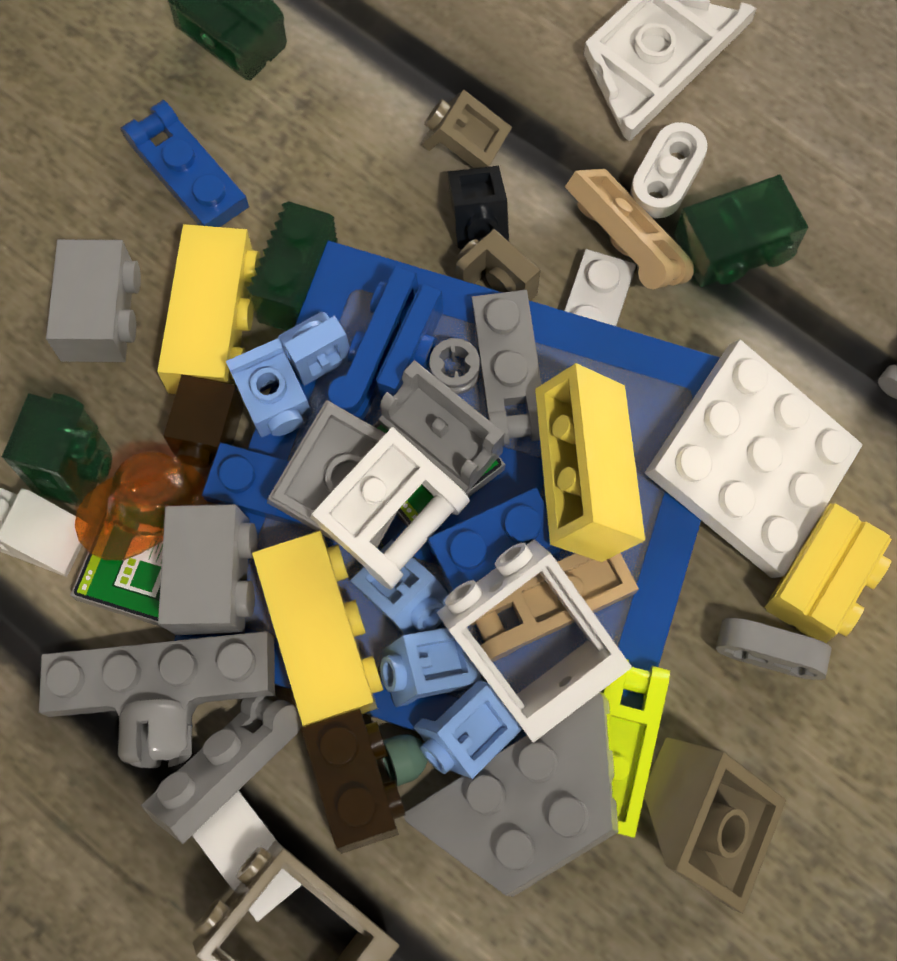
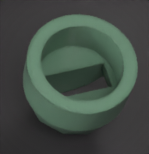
M409 734L396 735L383 740L387 757L382 758L390 781L395 780L398 787L417 779L424 771L428 762L420 749L423 745L422 741Z

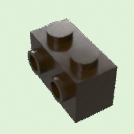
M357 709L301 727L336 849L343 854L399 835L394 819L405 816V811L395 780L383 783L377 760L387 757V753L377 721L365 724L361 710Z

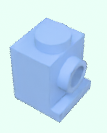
M279 338L226 361L261 438L271 433L273 436L288 434L299 428L303 424L304 418L313 415ZM279 384L277 391L273 394L265 395L260 393Z

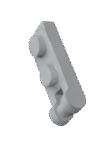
M527 290L472 296V308L488 420L505 433L504 445H509V439L527 436L531 437L532 442L540 441L535 389L542 384ZM525 403L527 414L506 416L505 406Z
M276 695L243 698L241 712L222 730L211 735L203 748L176 773L165 778L158 786L157 791L141 806L156 824L184 844L299 732L302 722L297 706L286 700H279Z

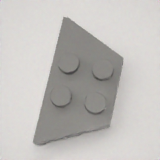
M599 692L534 743L528 735L498 753L473 779L462 776L406 811L404 816L406 822L504 895L514 897L618 833L616 800L612 796V780L615 776L613 751L609 750L607 714H610V707L606 696Z

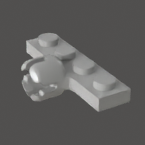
M267 631L43 654L41 658L39 713L48 717L116 711L119 716L118 757L122 762L130 763L132 766L140 768H158L161 766L162 760H169V767L185 763L192 755V715L198 705L211 701L275 695L274 637Z

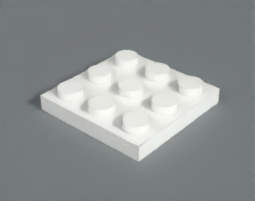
M739 339L728 345L644 473L769 577L777 578L785 576L863 444Z

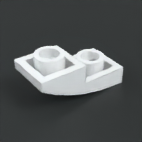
M239 791L192 835L233 891L241 883L236 878V875L247 858L260 846L267 851L276 840ZM281 869L248 911L258 922L302 884L284 869Z

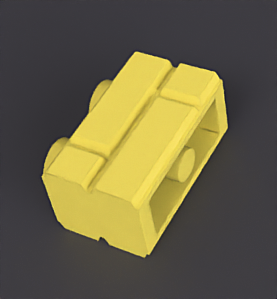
M830 503L822 512L764 608H766L767 612L788 625L795 626L796 630L806 636L825 643L838 633L845 637L848 636L864 611V607L856 603L865 585L873 590L879 584L891 564V560L883 556L892 540L890 535L868 522L860 521L858 516L840 505Z

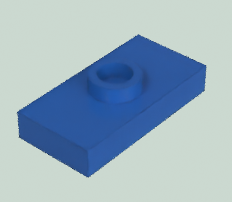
M425 283L419 286L376 378L381 400L387 392L392 396L398 392L403 384V372L414 360L425 369L429 365L430 355L437 345V338L433 337V333L443 314L442 290Z

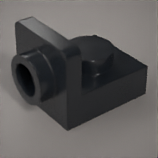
M499 166L448 171L457 247L462 250L474 239L481 241L493 229L509 241L508 203Z

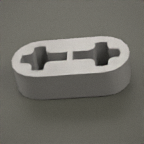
M726 618L722 620L716 645V651L726 657L810 680L826 678L832 650L823 641L739 618Z

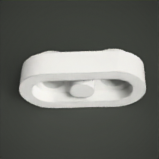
M680 122L669 124L658 133L634 176L630 193L637 204L652 218L670 216L681 205L706 155L707 141L704 134L697 127ZM680 153L685 159H678L671 154ZM658 192L662 194L664 198H655L650 196L648 193Z

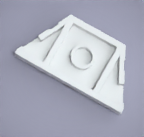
M629 0L585 42L584 56L624 138L630 142L752 22L756 8L750 4L741 3L738 11L709 4L710 0Z

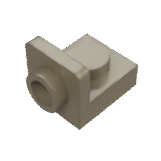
M463 89L449 103L441 99L436 104L424 123L430 130L421 145L430 151L440 142L473 168L489 167L512 127Z
M495 229L481 241L474 239L469 242L457 256L456 279L475 284L486 275V279L493 290L503 293L527 290L530 301L538 293L541 270Z

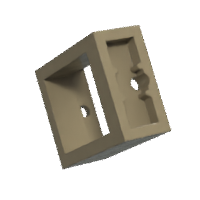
M276 840L267 851L260 846L247 858L236 875V878L241 881L240 885L225 903L219 898L216 899L204 911L193 929L198 934V937L193 942L197 957L202 961H241L221 944L279 871L284 869L358 931L336 961H389L400 946L383 929Z

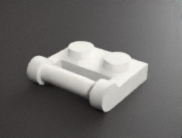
M392 427L316 508L310 518L359 561L380 584L392 590L403 577L401 569L450 514L458 515L470 502V499L455 482ZM423 485L432 493L434 498L390 547L382 553L370 541L412 494Z

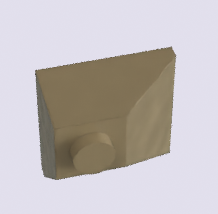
M666 737L658 758L652 766L644 794L666 867L732 910L743 914L786 799L725 752Z

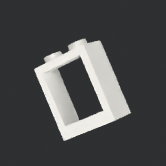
M535 539L527 545L519 543L506 550L496 560V568L478 582L471 580L458 586L447 596L445 600L446 606L436 612L533 743L632 668L552 554ZM540 573L588 641L516 694L467 627Z

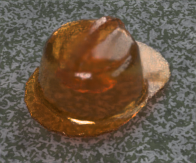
M150 451L134 454L121 463L113 477L100 483L83 499L77 509L75 520L78 540L90 554L104 560H126L142 554L163 542L165 506L207 504V501L202 496L206 485L205 481L193 466L182 463L179 458H173L161 452Z

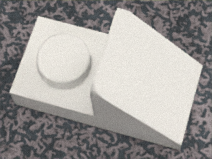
M0 488V552L67 577L91 529V525L27 489L22 488L18 494Z

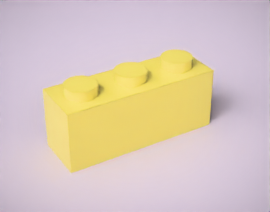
M183 224L157 371L168 394H176L181 375L235 384L226 361L246 352L245 348H240L242 332L250 331L253 322V300L248 298L250 282H258L261 267L260 252L252 249L247 229Z
M575 363L535 389L549 540L552 546L603 562L645 541L625 385Z
M318 531L252 552L302 725L308 726L360 709L362 714L378 709L374 693L383 691L384 688L374 657L370 656L362 659L356 636L366 634V630L356 600L344 601L339 581L347 579L349 576L339 545L328 547L322 532Z

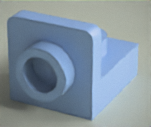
M320 312L278 336L287 358L304 386L348 362L350 346L347 335L335 315L329 318L325 312Z
M391 539L380 551L384 553L394 541ZM413 557L401 569L403 577L392 590L380 584L365 567L350 580L372 604L397 626L403 635L431 631L436 629L442 622L436 612L446 606L445 600L448 593L437 578Z
M447 628L403 635L382 650L380 664L381 679L386 690L391 692L395 707L408 705L422 697L468 689L477 681H482L479 670Z
M477 681L436 721L422 718L414 725V729L425 742L420 747L423 755L438 771L443 774L451 771L471 779L522 730V727L489 683Z

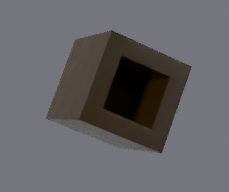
M181 375L164 432L166 442L180 462L197 468H208L210 463L214 462L220 442L233 446L244 408L236 385Z

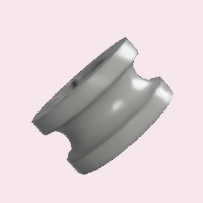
M450 338L434 347L430 355V373L457 395L463 394L472 389L479 379L480 357L476 348L470 342L463 339ZM455 356L464 358L466 374L459 377L458 372L455 371L454 377L445 375L444 360L451 357L452 362H455Z

